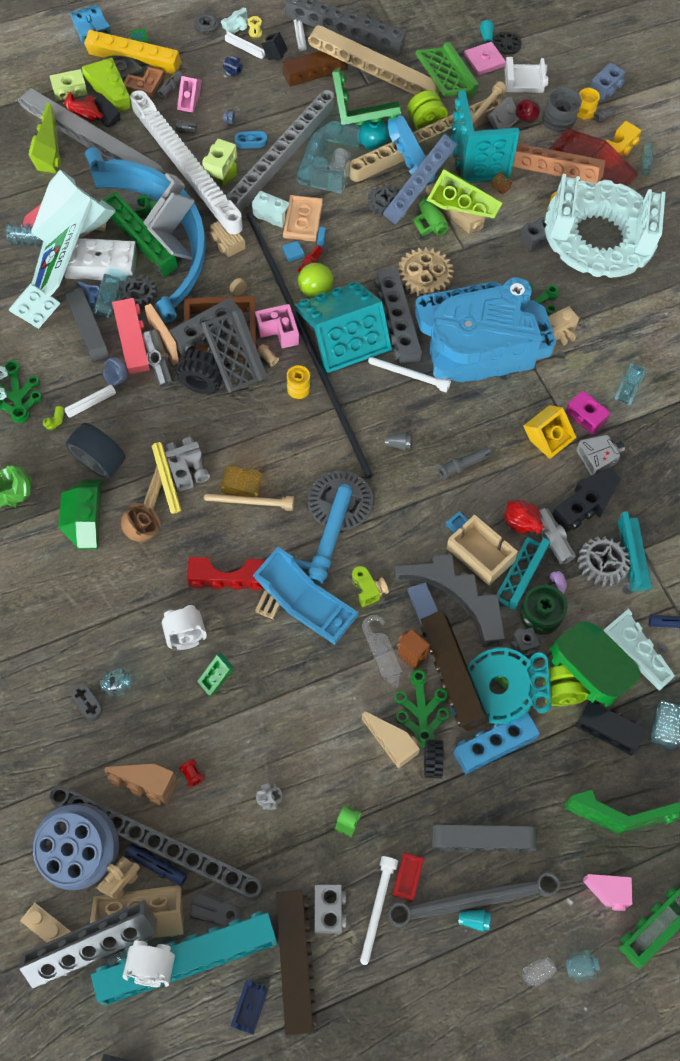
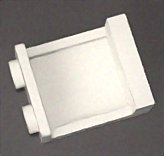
M506 57L504 68L506 92L544 93L545 86H548V76H546L547 64H545L544 58H541L539 65L513 64V57Z

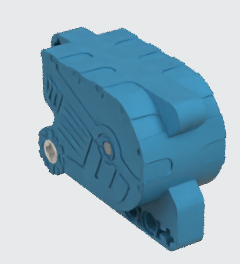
M514 277L505 282L504 285L497 282H487L418 297L415 315L420 330L431 336L429 353L433 362V375L438 379L450 378L457 382L479 381L489 377L534 369L537 359L550 357L554 352L556 338L544 306L530 299L532 289L529 282Z

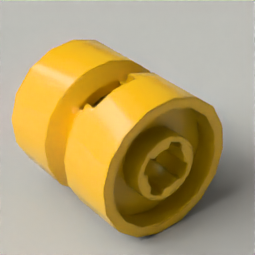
M584 88L579 93L582 103L577 117L589 120L594 117L600 94L593 88Z
M301 365L293 366L287 372V392L293 398H305L310 392V372Z

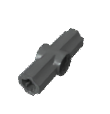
M157 329L145 332L143 338L148 351L147 361L153 366L158 385H169L175 381L169 365L170 355L164 350Z

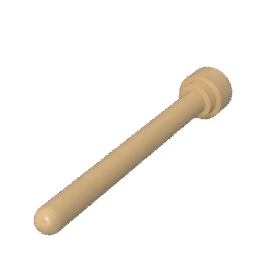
M499 81L493 86L492 94L471 117L473 124L497 97L503 96L507 91V87L503 82Z
M220 494L204 495L205 501L279 506L285 509V511L294 510V496L273 499Z

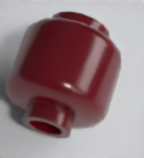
M530 99L521 100L516 108L517 117L528 123L534 122L540 113L539 105Z

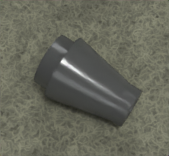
M405 432L386 435L385 446L407 451V449L412 448V434Z

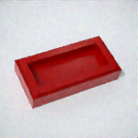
M403 852L392 896L411 902L414 901L424 858Z

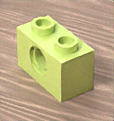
M81 69L50 75L56 101L65 100L69 92H72L74 98L88 95Z
M217 139L215 144H212L209 154L204 157L202 163L207 174L221 180L224 179L237 157L236 144Z

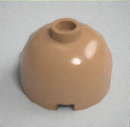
M143 503L131 504L121 517L123 533L135 542L150 540L158 533V528L161 525L156 512L152 508L149 510L145 508Z

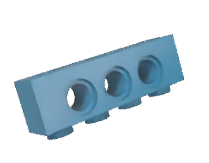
M526 712L522 717L512 722L495 724L492 726V730L485 732V730L478 732L474 735V739L467 741V739L460 741L456 744L453 754L462 771L467 775L536 740L540 733L528 712ZM508 730H516L518 736H511ZM497 738L500 741V745H493L490 739ZM479 747L482 750V754H475L472 748Z

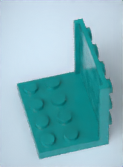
M459 91L458 98H455L456 111L453 112V135H450V138L458 144L453 150V157H456L455 168L459 170L460 177L470 183L510 180L520 133L519 128L474 131L466 91Z
M351 282L348 286L332 289L331 292L320 293L314 298L303 299L299 303L294 304L296 311L315 329L326 373L392 350L382 301L359 282Z

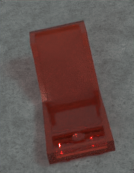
M569 128L549 148L550 150L606 160L603 177L600 181L610 180L614 184L621 183L628 186L638 175V172L607 141Z

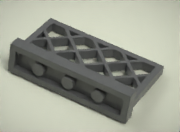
M241 309L201 323L228 393L268 378ZM224 319H227L230 326L229 329L222 326ZM209 324L217 327L215 334L211 332ZM221 330L227 333L226 341L219 337ZM231 336L235 339L236 347L229 343ZM217 342L224 345L222 352L218 350ZM228 348L234 350L232 358L226 355ZM238 353L242 357L243 364L236 360ZM224 359L231 362L229 369L224 366ZM235 365L241 368L239 375L233 372ZM245 371L248 372L250 381L243 378ZM231 376L238 379L235 387L231 384Z

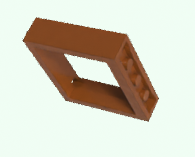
M255 296L231 297L242 313L250 312V334L257 349ZM230 297L184 298V322L190 319V314H200ZM199 346L196 349L206 351L209 346ZM238 353V360H242L241 355Z

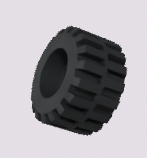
M197 349L186 351L183 354L176 371L177 379L182 385L201 394H214L218 392L223 380L214 355Z

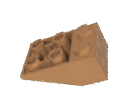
M157 764L105 767L104 769L113 786L120 789L123 786L129 788V792L138 797L142 795L147 796L150 802L158 806L161 803L168 804L178 784L174 772Z

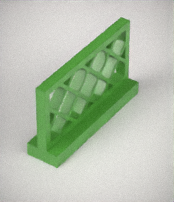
M450 42L444 43V46L441 48L416 51V56L444 97L458 95L459 91L463 90L466 91L468 98L475 96L479 83Z

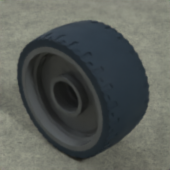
M82 423L66 442L68 450L77 460L97 475L106 479L110 478L119 469L126 458L123 450L115 441L89 423Z

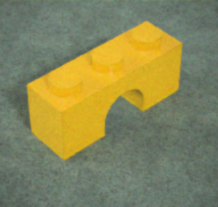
M625 121L616 130L613 142L607 139L598 148L595 158L606 160L605 167L611 170L621 162L624 155L627 156L633 146L636 147L639 144L642 130Z

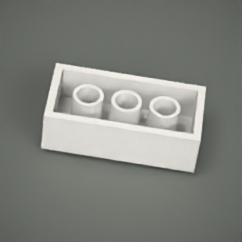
M78 238L64 276L67 279L127 281V276L133 278L136 270L138 257L135 241Z

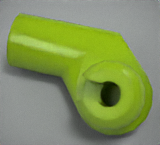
M61 406L55 407L54 417H48L43 420V425L46 429L53 430L62 424L64 408Z

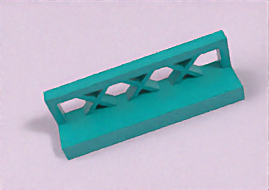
M622 512L617 523L622 547H626L624 553H629L630 565L628 566L630 570L627 575L630 590H650L652 586L638 517L629 518L628 512Z
M529 537L526 538L515 562L512 564L497 592L499 604L513 611L516 610L549 546V540L543 538L541 543ZM530 544L538 548L536 553L528 555L527 545ZM527 560L528 568L520 570L518 562ZM518 575L520 583L512 586L510 577ZM503 592H511L512 598L510 602L500 598Z

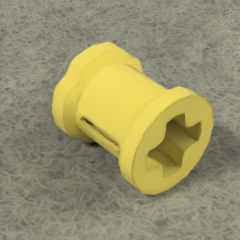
M252 16L248 19V25L250 26L249 36L252 38L262 36V29L260 27L262 20L258 16Z

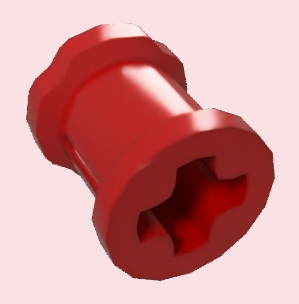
M195 759L189 760L179 767L180 772L184 774L188 781L187 786L189 788L200 784L205 779V776L200 774Z

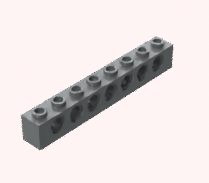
M286 0L285 2L286 18L300 20L302 23L312 27L323 26L350 40L396 56L400 55L404 47L406 31L316 0Z

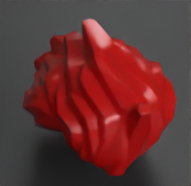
M69 92L63 102L67 110L90 122H93V119H101L103 117L92 96H87L83 101L74 98L72 92Z
M525 500L507 501L508 505L503 514L507 525L516 533L525 534L535 531L537 534H540V530H543L545 526L542 525L543 522L539 516V509L534 504L527 503Z

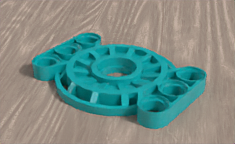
M494 648L479 654L467 665L486 714L489 716L490 722L488 723L504 724L522 717L529 711L531 706L539 713H546L551 709L550 662L545 654L535 653L528 660L525 655L516 650ZM497 652H504V655H501V654L492 655V654H493V653H497ZM510 653L515 654L521 658L518 660L510 656ZM488 655L487 658L483 659L480 663L477 664V662L480 659ZM538 658L545 659L543 667H535L534 663ZM499 676L507 678L509 686L506 692L503 694L491 692L490 683L493 679ZM538 678H545V686L541 688L536 687V680ZM539 698H546V706L542 708L537 707V700ZM450 706L452 714L456 715L455 708L452 709Z

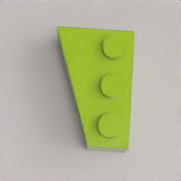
M113 58L82 66L84 80L89 82L96 92L101 93L119 112L131 109L130 96Z

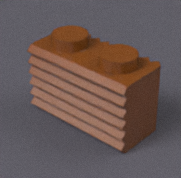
M411 629L409 632L405 631L398 639L400 641L397 645L399 648L398 657L404 659L407 665L416 670L427 659L430 644L414 629Z

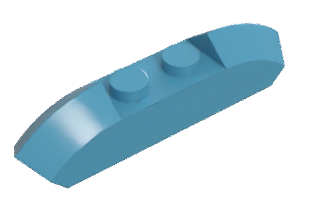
M398 115L397 118L388 119V131L392 142L397 144L398 151L402 153L405 164L411 169L409 171L410 174L413 175L426 156L405 118ZM435 175L431 178V180L428 182L426 186L433 184Z

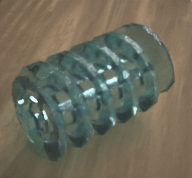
M10 222L6 224V238L9 244L15 243L20 245L22 243L23 245L29 244L30 246L36 245L39 247L42 245L43 240L32 234L30 224H27L26 228H24L23 223H20L19 228L16 222L13 223L12 227Z

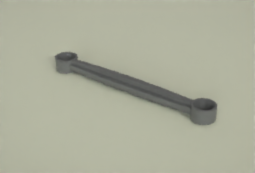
M544 873L537 881L470 892L410 907L403 903H396L391 906L388 919L394 927L401 928L406 926L411 919L479 908L538 893L544 897H552L558 892L560 882L556 875ZM548 877L554 881L555 890L552 893L545 892L541 888L540 881L543 878ZM403 908L408 914L407 919L402 923L393 921L391 917L393 909Z

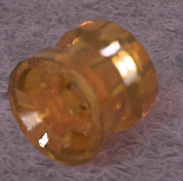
M503 173L497 174L491 183V186L495 189L497 188L500 194L506 193L512 185V181L506 179Z

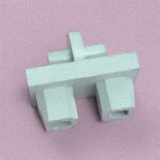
M243 7L238 11L236 10L230 17L221 20L222 27L227 33L235 34L239 30L247 28L249 18L246 8Z

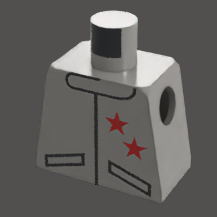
M608 435L579 441L576 451L592 476L615 466L620 458L619 453L625 450V446L622 441L613 443Z

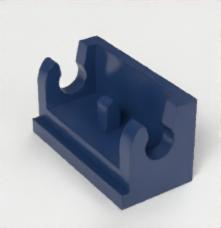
M246 979L231 1023L232 1028L254 1035L269 990L268 988Z

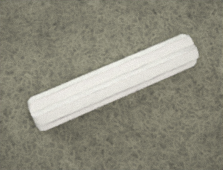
M294 20L298 49L300 52L306 51L307 46L303 23L300 20Z
M230 32L225 35L226 42L260 59H263L266 55L264 49Z
M108 385L64 409L68 417H72L115 395L116 391L112 385Z

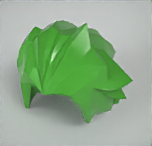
M11 465V467L6 466L5 469H1L0 507L9 505L16 508L17 503L23 502L30 495L32 477L26 473L24 468Z

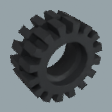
M425 740V778L442 779L443 740Z

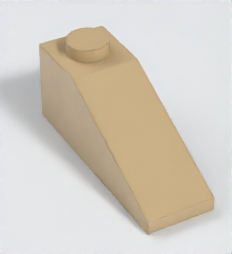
M366 711L362 714V721L398 769L419 754L420 744L414 736L410 737L402 729Z

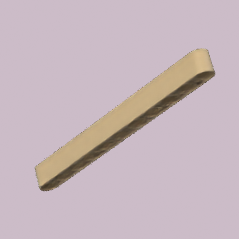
M496 98L473 124L474 128L490 121L487 115L501 103L499 98ZM486 99L469 107L471 117ZM453 114L413 132L423 152L435 147L444 134L449 138L450 135H453ZM391 142L353 159L350 162L349 177L352 181L359 182L403 162L405 159L402 153L398 151L397 144Z

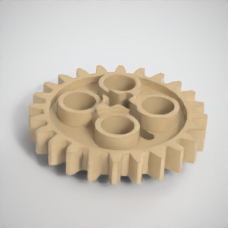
M425 247L424 251L418 248V252L412 250L411 254L406 253V257H402L398 267L402 285H405V290L411 289L410 294L417 292V296L421 293L427 295L434 292L438 293L440 290L445 291L446 287H450L454 270H452L453 264H450V259H446L445 254L440 256V251L434 253V248L428 251L427 247Z

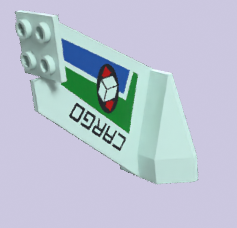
M59 170L49 182L31 230L32 234L43 240L32 284L30 283L9 308L10 312L38 329L60 304V301L51 295L60 286L78 238H83L105 224L116 211L103 200L98 202L76 186L75 180L62 170Z

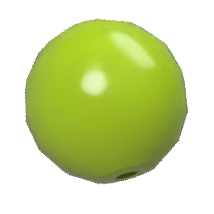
M310 263L304 266L298 277L300 290L310 298H314L320 293L330 292L334 283L331 270L322 263Z

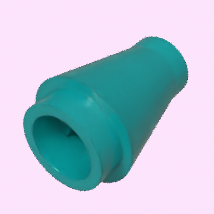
M491 20L482 21L479 27L484 44L493 43L495 25Z
M486 909L459 912V925L482 932L484 930L490 931L491 912H486Z

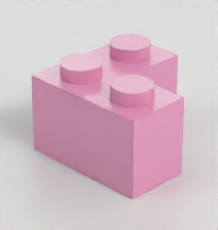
M290 304L255 311L256 326L260 338L277 334L281 348L299 345V332Z

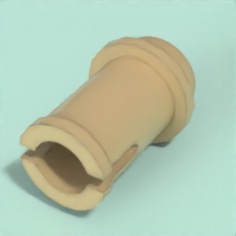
M262 344L258 347L259 357H262L272 367L277 364L279 358L269 350L268 345Z

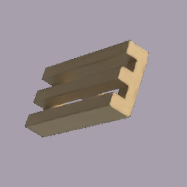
M265 590L255 612L274 620L280 604L276 601L272 612L268 613L274 600L270 596L263 611L262 607L269 595Z

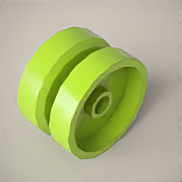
M432 90L420 92L407 105L406 112L416 130L448 117L447 109L440 97Z
M564 665L550 668L552 706H569L588 700L586 697L590 694V691ZM542 678L543 686L546 684L545 678Z

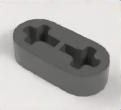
M85 685L75 686L71 696L87 720H98L102 715V708L94 695ZM78 692L84 693L87 700L83 701L81 697H78ZM89 704L96 711L94 715L89 713L90 711L87 707Z

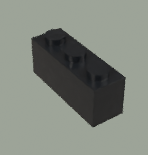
M590 700L585 705L575 726L631 756L637 750L646 730L639 722L628 720L622 717V714L619 712L610 711L604 708L601 703L597 701L592 703Z

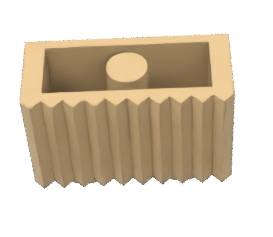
M219 221L210 225V238L213 242H217L222 254L225 253L227 257H230L246 249L245 240L240 233H228Z

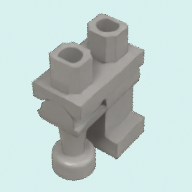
M192 437L184 438L182 440L183 446L179 448L173 442L166 444L165 454L178 493L194 487L188 469L190 467H194L196 471L194 478L197 483L206 482L210 478L209 472L203 469L199 445L197 442H194Z

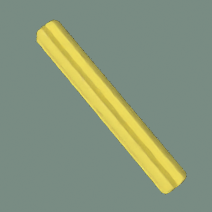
M161 442L154 443L152 450L170 512L172 514L179 513L181 506L163 444Z

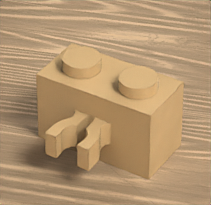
M570 306L548 316L556 340L561 339V343L564 346L568 342L566 337L570 338L571 341L575 340L576 335L573 332L576 330L579 317Z

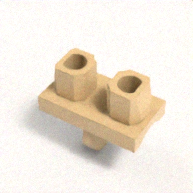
M123 856L115 866L109 864L106 867L109 873L97 886L100 892L117 901L124 895L123 888L126 884L134 883L138 878L137 871L140 868L137 863H133Z

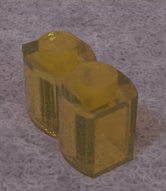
M236 465L226 466L220 486L221 492L233 496L258 497L263 474L256 469L243 470Z

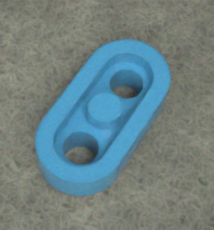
M263 131L239 132L235 135V144L240 149L262 148L267 144V135Z

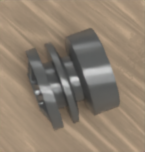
M565 86L557 87L550 92L542 116L544 124L549 129L565 132L573 127L582 103L579 93Z

